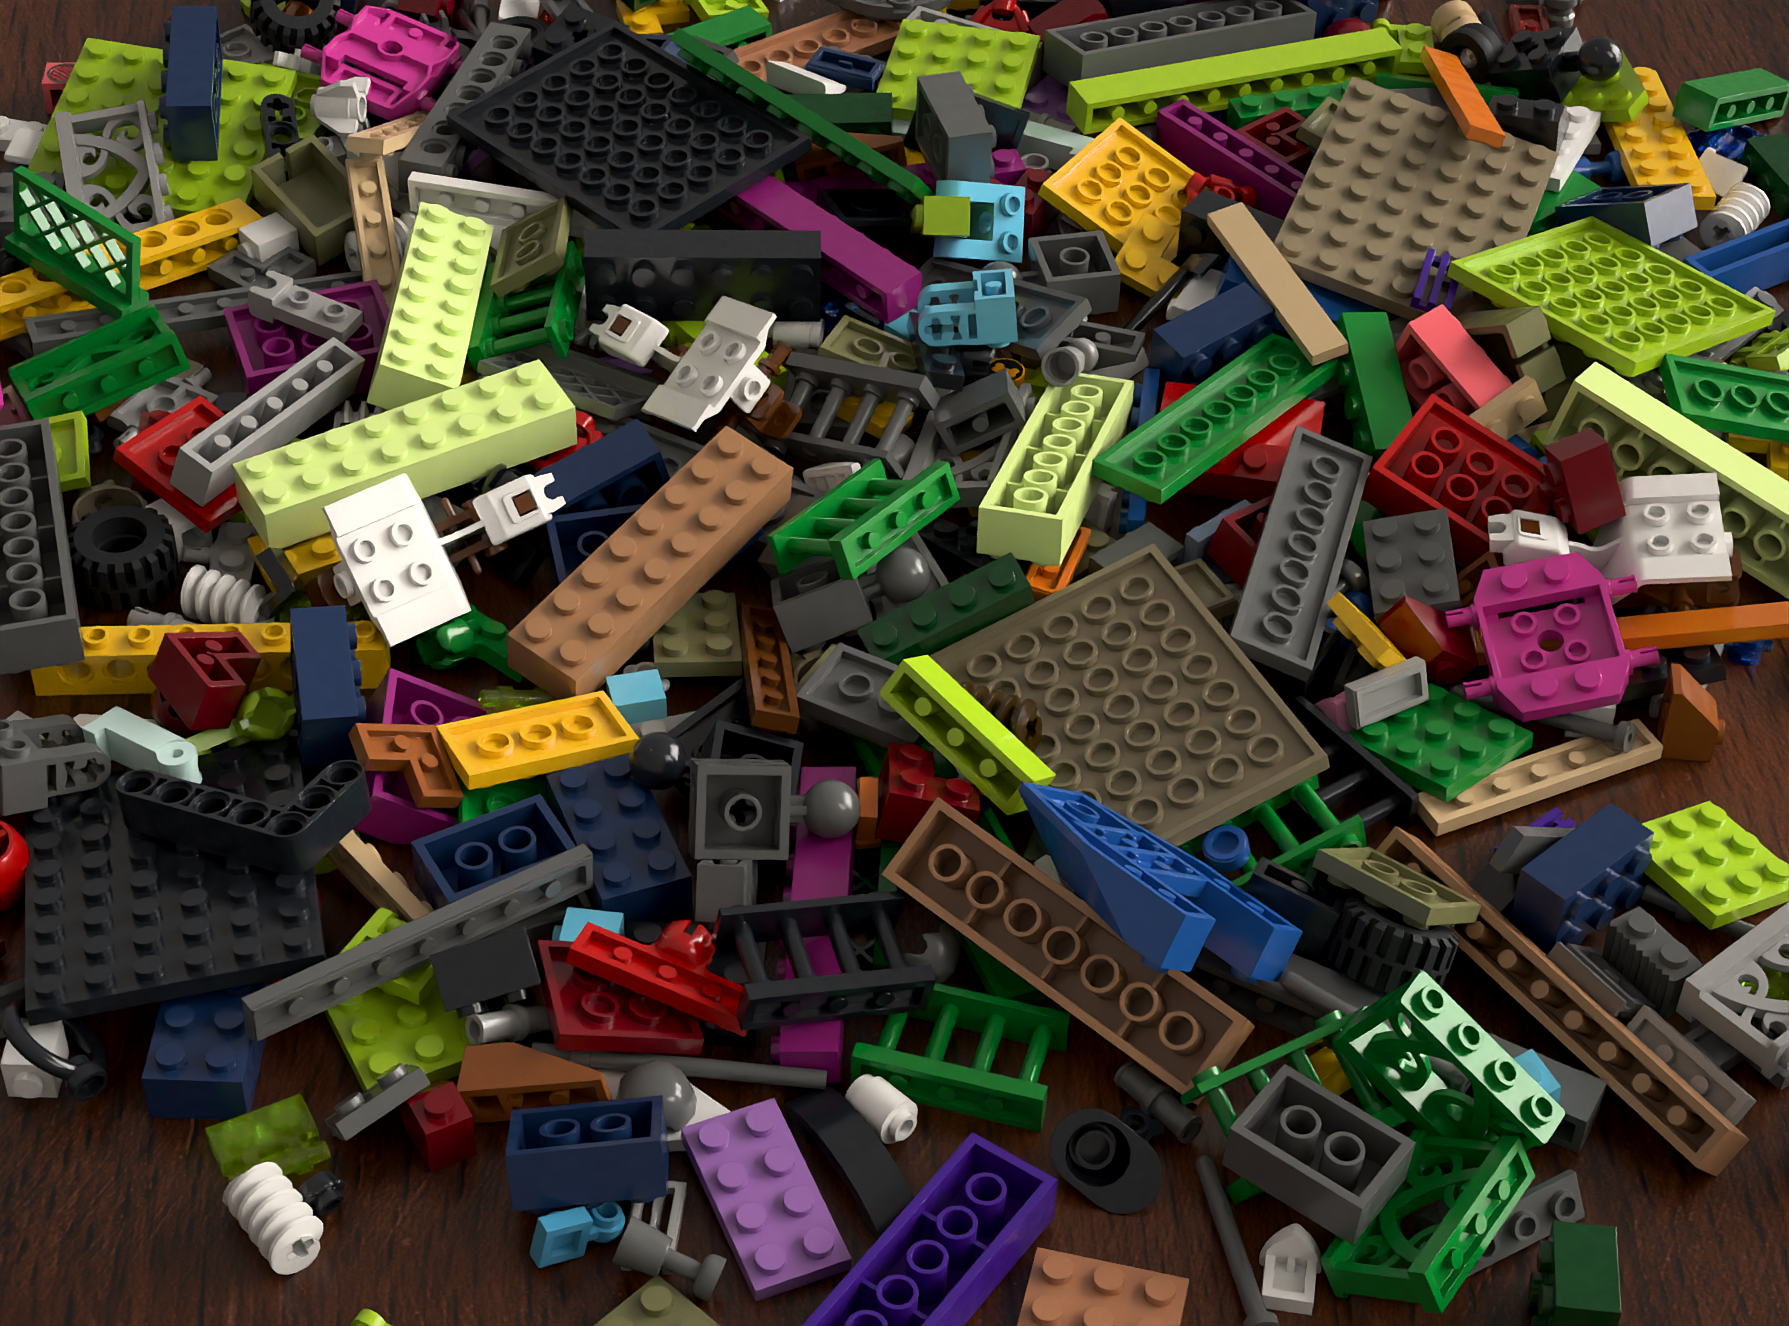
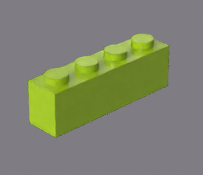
M924 196L910 211L912 219L910 234H917L916 242L934 243V238H968L970 236L971 197Z
M928 655L903 659L878 693L1007 816L1028 810L1018 791L1022 782L1048 786L1056 777V774Z

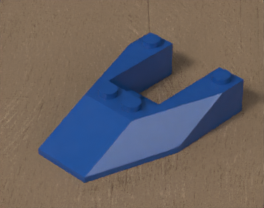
M1026 782L1021 783L1018 791L1060 877L1074 890V894L1079 899L1085 901L1126 944L1143 955L1141 962L1145 966L1163 974H1167L1169 969L1191 972L1202 947L1205 946L1232 966L1230 973L1244 982L1256 984L1257 980L1279 981L1303 933L1302 930L1204 862L1084 793Z

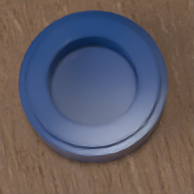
M1221 825L1215 827L1205 835L1202 841L1205 861L1208 866L1216 871H1235L1241 868L1250 856L1248 837L1242 829L1236 826Z

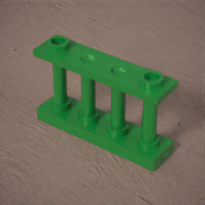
M573 240L567 242L562 267L550 276L541 275L532 280L525 289L556 281L554 285L521 294L519 292H509L498 298L490 287L495 262L489 263L478 299L466 354L478 378L481 376L480 373H477L480 360L551 342L559 360L567 358L570 342L574 339L573 330L585 285L584 254H579ZM550 302V306L513 315L514 311ZM545 323L543 328L507 337L510 332Z
M874 458L767 535V539L779 574L786 575L810 556L834 557L841 579L854 580L961 499L949 462L935 461L911 480L887 479L881 459Z
M1317 774L1218 825H1232L1242 829L1255 821H1259L1284 853L1271 861L1305 877L1312 861H1314L1318 849L1367 847L1364 824L1361 817L1356 815L1340 824L1314 790L1319 788ZM1290 799L1299 800L1324 833L1300 845L1275 811L1289 804ZM1209 831L1178 846V848L1199 859L1195 853L1202 850V841ZM1251 853L1247 862L1239 868L1243 875L1231 881L1243 890H1245L1258 864Z
M935 983L926 1010L888 1014L876 1046L856 1042L851 1055V1084L865 1074H870L873 1077L880 1076L914 1103L1041 1132L1046 1113L1048 1086L1038 1084L1037 1082L1048 1048L1062 1052L1067 1050L1071 1013ZM908 1016L935 1022L923 1057L895 1050ZM954 1027L982 1033L970 1068L942 1061ZM1001 1038L1029 1044L1018 1079L990 1073Z
M1339 1009L1314 1021L1313 1024L1316 1030L1221 1073L1217 1065L1191 1078L1194 1087L1180 1096L1184 1106L1206 1097L1226 1138H1228L1229 1128L1238 1119V1115L1224 1087L1247 1078L1257 1096L1270 1081L1265 1068L1285 1059H1288L1294 1070L1323 1086L1305 1050L1328 1040L1363 1107L1362 1110L1393 1129L1409 1121L1395 1105L1389 1106L1386 1098L1381 1100L1373 1084L1332 1044L1354 1014L1353 1012L1343 1017ZM1243 1177L1226 1187L1235 1206L1265 1192Z

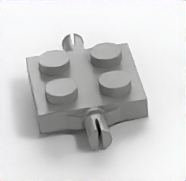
M200 366L188 378L171 377L133 394L106 418L108 427L123 432L113 441L114 447L117 448L137 435L141 411L150 413L154 410H162L173 413L200 395L215 406L219 395L201 388L212 379L210 370Z

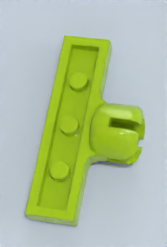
M273 687L252 691L238 705L237 716L232 719L229 729H209L186 738V741L196 747L199 756L213 753L211 748L227 742L228 747H237L251 740L260 743L276 740L288 734L295 723L297 712L294 705V696Z

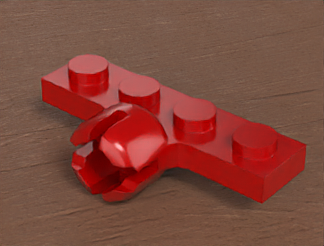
M691 920L673 921L666 925L655 943L646 945L587 922L569 948L566 963L578 967L589 974L597 975L626 987L632 992L669 1005L680 1012H685L710 1022L723 1030L734 1032L743 1037L749 1031H741L736 1017L744 986L707 970L713 960L711 957L715 953L716 947L713 946L711 934L701 924L698 925L691 936L685 933L691 925Z

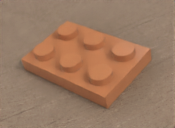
M1037 1247L1017 1326H1180L1189 1279Z

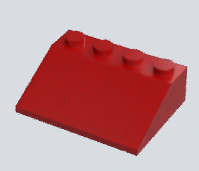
M1166 381L1160 412L1198 385ZM1302 399L1179 490L1178 493L1238 501L1245 499L1253 503L1273 495L1287 447L1296 426L1298 425L1321 435L1325 402Z
M1433 393L1374 464L1366 479L1361 499L1389 517L1447 508L1454 557L1466 567L1490 550L1488 516L1509 514L1515 509L1549 515L1552 511L1551 507H1544L1537 492V485L1541 484L1537 468L1544 464ZM1496 552L1500 557L1503 558V553Z

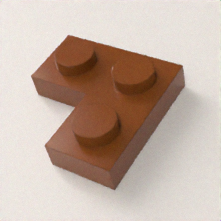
M354 724L348 736L357 760L364 766L365 771H402L416 808H457L464 796L436 725Z

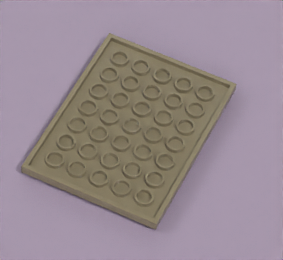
M1351 77L1275 239L1274 245L1300 279L1413 321L1427 313L1410 307L1428 248L1435 249V256L1441 258L1443 252L1450 254V261H1454L1458 257L1464 258L1526 238L1559 153L1549 150L1542 145L1533 144L1514 137L1507 132H1504L1506 136L1501 148L1466 139L1452 113L1444 111L1437 106H1431L1414 100L1402 93H1396L1379 87L1370 81ZM1431 266L1421 297L1423 301L1428 302L1438 271L1436 267ZM1448 271L1445 273L1436 302L1438 306L1444 303L1451 280L1447 276ZM1459 283L1450 313L1456 317L1461 313L1498 310L1499 307L1494 306L1487 297L1477 292L1465 290L1461 287V283Z
M1154 543L929 656L959 685L962 682L968 681L974 685V690L978 686H986L990 694L994 690H1000L1005 694V699L1008 695L1014 694L1020 698L1021 703L1025 699H1032L1036 703V715L1042 721V735L1040 743L1033 753L1056 774V777L1048 785L1049 787L1082 792L1176 847L1330 768L1327 754Z

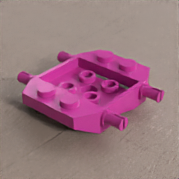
M368 5L357 15H353L343 9L338 10L335 16V23L344 25L348 29L346 32L336 35L323 48V51L307 43L303 45L300 51L301 58L316 63L321 68L320 87H326L340 80H348L355 76L369 77L371 83L368 94L365 96L367 111L388 121L413 114L417 110L429 113L437 102L429 97L451 74L455 75L463 63L461 61L462 55H459V42L453 36L391 9ZM346 60L352 64H355V68L348 66L342 62ZM373 72L382 77H385L387 82L380 80L374 76H371L367 73Z
M1578 552L1483 570L1473 599L1474 604L1466 608L1444 611L1448 629L1473 624L1474 630L1477 629L1481 646L1486 655L1490 676L1486 679L1463 682L1466 701L1492 695L1493 701L1497 702L1498 708L1522 722L1620 704L1629 683V675H1633V668L1659 664V654L1656 645L1632 651L1625 649L1611 604L1613 596L1638 592L1635 575L1611 580L1608 578L1604 579L1603 574ZM1581 597L1584 602L1574 605L1564 603L1553 609L1532 613L1518 612L1514 616L1499 619L1498 617L1499 613ZM1553 639L1560 642L1562 647L1556 651L1548 652L1541 649L1539 644L1545 640Z

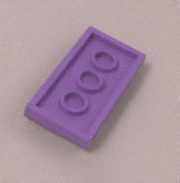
M775 1098L681 1128V1141L755 1302L851 1270L852 1258Z

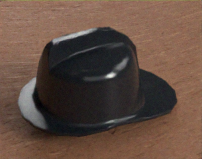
M1083 1108L1069 1113L1057 1124L1050 1142V1155L1054 1168L1067 1182L1093 1203L1110 1213L1130 1214L1144 1209L1155 1199L1162 1185L1163 1171L1158 1154L1146 1140L1120 1119L1102 1109Z

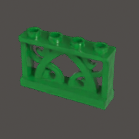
M151 304L8 368V374L20 399L34 421L81 410L87 416L189 370L191 367L175 332L169 328L157 308Z
M1425 971L1417 973L1411 980L1368 1007L1365 1005L1355 1011L1332 1042L1418 1129L1426 1130L1427 1135L1497 1142L1500 1137L1494 1132L1496 1131L1500 1135L1520 1137L1526 1152L1535 1146L1540 1147L1546 1144L1565 1116V1110ZM1402 1013L1412 1022L1411 1031L1404 1022ZM1387 1019L1389 1020L1391 1027L1393 1028V1031L1384 1023V1021H1386ZM1428 1056L1453 1063L1470 1080L1474 1099L1462 1092L1450 1089L1431 1070ZM1504 1120L1512 1121L1515 1125L1509 1124Z
M1414 1129L1408 1137L1416 1143L1406 1179L1353 1245L1336 1236L1321 1257L1322 1267L1335 1296L1347 1298L1350 1294L1420 1303L1424 1312L1442 1314L1535 1178L1521 1139L1518 1136L1502 1135L1497 1142L1430 1136L1427 1135L1426 1130ZM1440 1168H1450L1452 1172L1443 1175ZM1444 1198L1448 1213L1441 1223L1427 1227L1407 1240L1400 1228L1403 1218L1427 1204Z

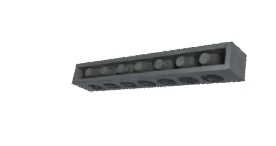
M495 22L489 23L399 157V192L409 193L408 178L412 171L457 178L461 168H466L470 154L473 150H477L478 147L449 129L446 115L520 75L525 71L528 64L533 63L532 45L534 43H531V29Z

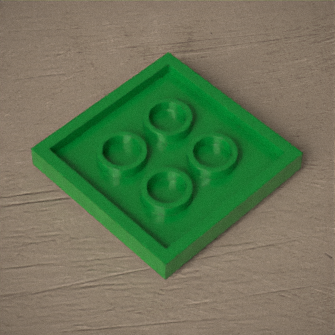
M1432 683L1428 684V701L1360 729L1355 728L1349 732L1357 743L1371 755L1380 759L1384 766L1402 781L1445 803L1532 748L1533 732Z

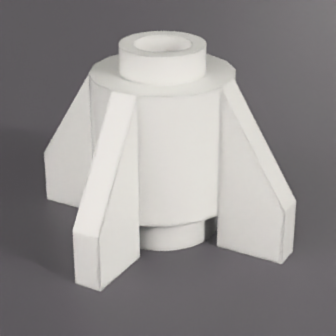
M355 76L348 80H340L326 87H319L317 93L311 96V114L316 116L319 124H322L340 137L347 138L348 135L357 133L359 123L363 125V130L370 129L371 126L366 116L367 102L365 97L370 87V78Z

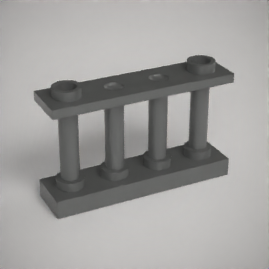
M791 351L785 365L796 378L797 386L789 402L798 405L803 411L812 391L821 389L830 392L809 435L791 432L784 440L777 441L752 430L763 447L777 458L789 456L824 464L829 462H858L861 468L874 458L881 459L886 476L902 479L905 472L891 453L911 411L917 408L934 411L938 404L940 396L928 378L922 374ZM850 395L863 397L842 442L826 439L825 437L844 398H848ZM884 401L896 403L897 405L876 448L859 445L877 405L882 404Z

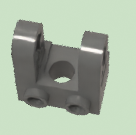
M58 714L13 721L0 719V813L2 816L48 808V797L93 789L102 785L108 779L111 773L110 759L97 745L85 742L82 728L72 717ZM67 730L70 735L64 736L62 743L58 745L54 740L60 739L62 731ZM39 734H41L45 739L40 740ZM92 758L95 763L88 765V772L83 773L80 769L86 767L87 760ZM64 763H67L70 768H65Z

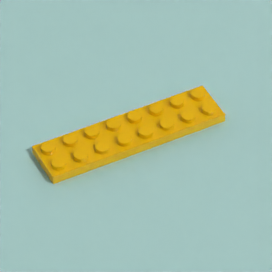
M1647 67L1634 68L1635 73L1646 89L1650 101L1632 122H1603L1615 151L1620 153L1621 165L1630 186L1691 183L1695 210H1714L1716 195L1680 120L1672 116L1674 107L1656 70Z

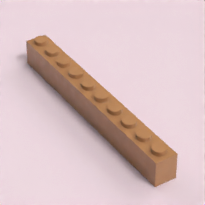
M1395 826L1379 845L1376 851L1482 905L1476 922L1455 924L1454 928H1449L1459 938L1458 947L1600 1079L1607 1081V1085L1696 1168L1717 1177L1750 1140L1617 1018L1611 1016L1555 965L1539 947L1420 839Z

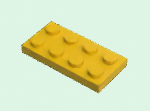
M604 690L436 726L450 763L468 790L489 788L496 784L518 779H530L537 775L628 754L639 739Z

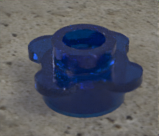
M1769 639L1726 643L1724 648L1728 649L1727 654L1733 662L1743 666H1753L1761 661L1763 652L1772 651L1774 644Z

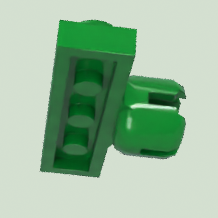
M470 603L472 611L421 633L425 634V636L417 638L415 644L417 654L425 665H430L431 669L437 671L447 670L464 664L469 658H478L519 684L530 681L508 666L507 634L510 631L506 629L504 624L490 619L476 610V607Z

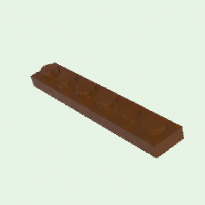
M740 602L737 617L751 726H756L761 731L776 735L783 732L796 734L800 715L788 643L773 608Z

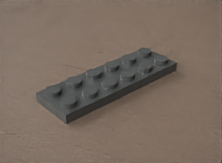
M933 256L918 269L921 272L922 289L931 284L973 281V271H985L941 258H933ZM1013 278L1018 342H1010L1008 346L997 349L1042 362L1045 354L1049 350L1056 348L1071 331L1075 330L1080 325V322L1092 311V308L1085 297ZM957 294L952 295V304H957ZM931 297V302L928 305L933 306L948 303H940L938 297ZM958 323L951 324L954 325V333L959 332Z

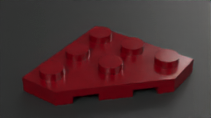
M537 940L534 958L541 980L542 992L556 1050L700 1055L704 1038L698 1017L680 1012L669 1005L632 992L626 987L597 975L589 974L578 967L566 963L569 948L573 944L571 941Z

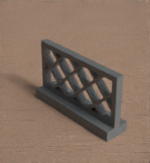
M551 342L478 362L477 373L491 376L540 359L575 407L613 421L628 416H634L648 422L658 418L657 416L643 413L641 409L657 386L664 385L665 382L571 349L568 350L567 358L559 360Z

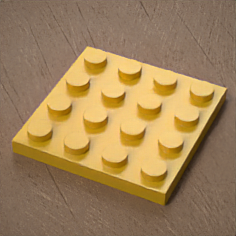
M1119 117L1042 184L1038 195L1088 232L1102 230L1109 247L1117 253L1121 250L1143 212L1150 213L1177 228L1174 238L1162 258L1174 264L1177 260L1181 211L1187 205L1186 199L1188 197L1183 193V189L1195 172Z

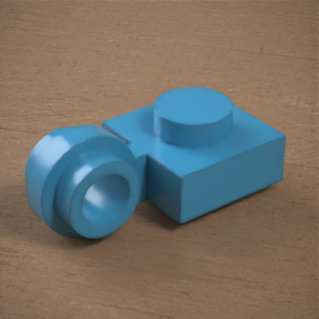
M606 1202L604 1205L586 1210L585 1206L566 1211H555L546 1216L539 1217L529 1254L538 1268L582 1257L585 1254L588 1241L594 1240L598 1243H609L620 1236L625 1225V1215L619 1204L616 1202Z

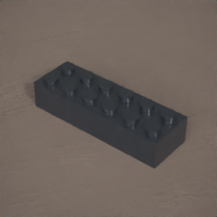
M586 229L584 273L587 321H607L608 316L602 311L606 304L618 307L627 304L657 321H704L722 296H726L774 313L777 316L774 321L821 322V231Z

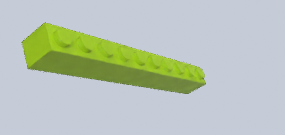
M1381 27L1069 82L1066 113L1080 131L1087 135L1103 132L1119 117L1131 126L1156 122L1158 110L1181 99H1185L1205 113L1225 110L1228 107V99L1243 97L1247 94L1260 95L1274 93L1279 90L1309 88L1313 85L1339 84L1350 80L1351 77L1375 83L1377 72L1398 74L1403 48Z

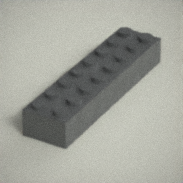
M1212 0L1045 30L1043 70L1054 77L1057 82L1069 88V82L1312 40L1314 39L1317 12L1297 0Z
M49 418L0 426V675L7 673L16 674L25 670L54 665L63 666L71 662L85 660L58 463Z

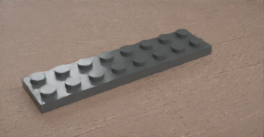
M1298 425L1287 447L1231 624L1229 636L1247 658L1306 682L1313 670L1330 610L1326 603L1334 596L1373 457Z

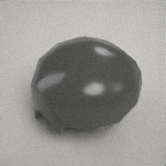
M941 920L935 933L923 934V943L926 946L923 954L905 953L903 955L907 966L931 964L936 978L935 983L939 984L945 983L954 973L961 954L960 936L956 929L946 921Z
M648 1061L627 1072L620 1079L616 1100L663 1095L666 1126L674 1131H680L695 1115L697 1103L693 1087L683 1071L678 1066L664 1061Z

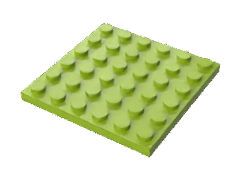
M87 38L28 169L34 173H63L55 113L69 111L70 115L136 104L137 100L144 99L148 112L155 111L159 133L153 134L154 143H161L165 164L158 165L159 173H166L170 195L163 197L165 205L171 204L174 219L236 198H240L249 206L254 195L251 167L266 160L260 123L261 102L264 97L270 94H282L291 99L298 82L297 70L223 59L218 161H173L171 146H165L163 138V125L168 124L166 119L160 118L159 97L166 96V93H162L161 71H168V68H164L163 49ZM275 111V121L281 120L282 115L279 114V111ZM134 125L117 128L113 132L111 139L117 141L119 133L127 129L128 134L126 138L133 140L137 138L139 129ZM97 131L86 134L102 137L103 131ZM274 135L271 138L275 141L277 135ZM142 148L137 153L146 160L145 149ZM96 152V160L90 156L86 157L83 163L86 165L95 164L99 159L100 153ZM109 156L104 170L96 177L84 182L85 185L93 184L107 189L116 200L130 186L137 172L124 162ZM149 184L144 194L152 196L151 184ZM96 197L90 203L91 206L95 207L100 205L101 201L104 207H107L109 204L102 197ZM142 207L138 211L139 214L153 216V211L149 207Z
M1594 216L1451 261L1447 273L1448 277L1461 283L1462 288L1487 297L1496 307L1508 309L1540 305L1542 313L1547 320L1549 332L1553 338L1562 342H1569L1583 350V354L1587 357L1600 359L1614 367L1618 374L1627 377H1635L1660 367L1665 353L1687 357L1772 324L1776 312L1770 307Z

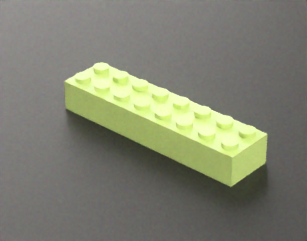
M420 202L407 239L366 403L391 410L460 386L494 226L486 224L477 217H465L451 212L439 204Z
M540 359L233 463L232 467L238 502L267 548L282 549L331 531L329 522L322 510L323 507L401 474H407L420 499L488 476L492 469L501 463L505 464L508 469L576 445V410L573 403Z
M1595 361L1573 381L1543 443L1549 445L1585 429L1592 428L1608 442L1618 485L1622 480L1634 476L1717 473L1724 532L1732 533L1733 548L1737 549L1740 553L1742 570L1789 599V482Z
M1080 373L1076 380L1068 386L1057 387L1050 383L1048 384L979 506L976 553L987 554L994 559H998L1012 552L1015 559L1031 561L1037 566L1061 565L1103 479L1092 475V460L1123 439L1131 425L1134 392L1133 380Z

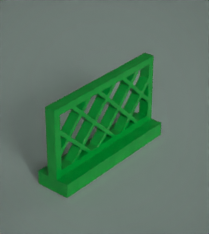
M20 165L14 169V232L4 237V250L116 320L148 306L149 293L140 288L141 238L26 167ZM28 186H30L33 189L34 193L39 199V202L36 203L35 199L28 190ZM55 202L63 208L69 220L64 219ZM43 206L54 226H50L39 207ZM28 213L33 221L28 222ZM85 221L92 225L99 238L95 239ZM70 225L74 226L84 244L80 245L69 227ZM55 231L59 232L62 239L56 236ZM114 239L126 246V257ZM103 243L113 263L108 261L99 244ZM87 249L92 257L87 255L84 250ZM114 268H118L121 275L116 273L114 271Z

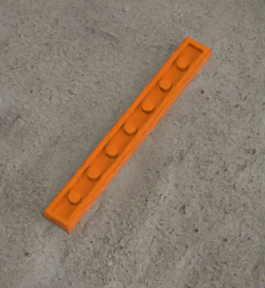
M1424 45L1420 58L1466 139L1501 148L1506 135L1457 55Z
M1789 601L1616 617L1624 647L1630 651L1656 645L1657 650L1789 638ZM1474 631L1478 666L1487 665L1486 655L1481 646L1478 632ZM1550 639L1541 642L1539 647L1550 652L1560 649L1562 644Z

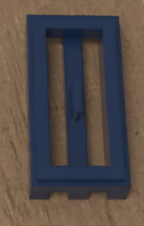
M819 47L806 64V70L844 85L873 91L875 83L878 84L880 76L883 75L885 62Z

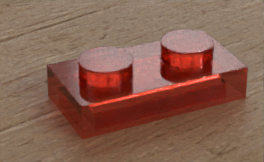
M1510 5L1508 19L1513 36L1523 30L1535 32L1550 29L1544 5Z

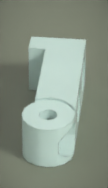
M1028 120L1017 148V153L1020 158L1029 153L1042 154L1048 158L1051 169L1059 170L1095 138Z
M118 706L110 709L82 728L85 742L97 745L110 761H116L133 770H151L198 784L202 781V774L198 769L197 750L192 743ZM92 758L89 759L90 762L95 763V761Z

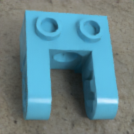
M956 180L936 181V196L971 197L970 236L966 239L934 238L933 258L983 263L995 261L1022 263L1025 187Z
M1012 268L973 271V281L931 284L924 287L917 298L919 314L918 333L922 341L930 346L986 344L990 348H1002L1008 346L1010 342H1018ZM953 294H957V304H952ZM931 297H938L940 303H948L933 306L928 305L931 302ZM958 323L959 332L954 333V325L951 324ZM931 324H933V325H937V324L944 325V326H941V332H940V333H933L932 328H931V327H927V326H930Z

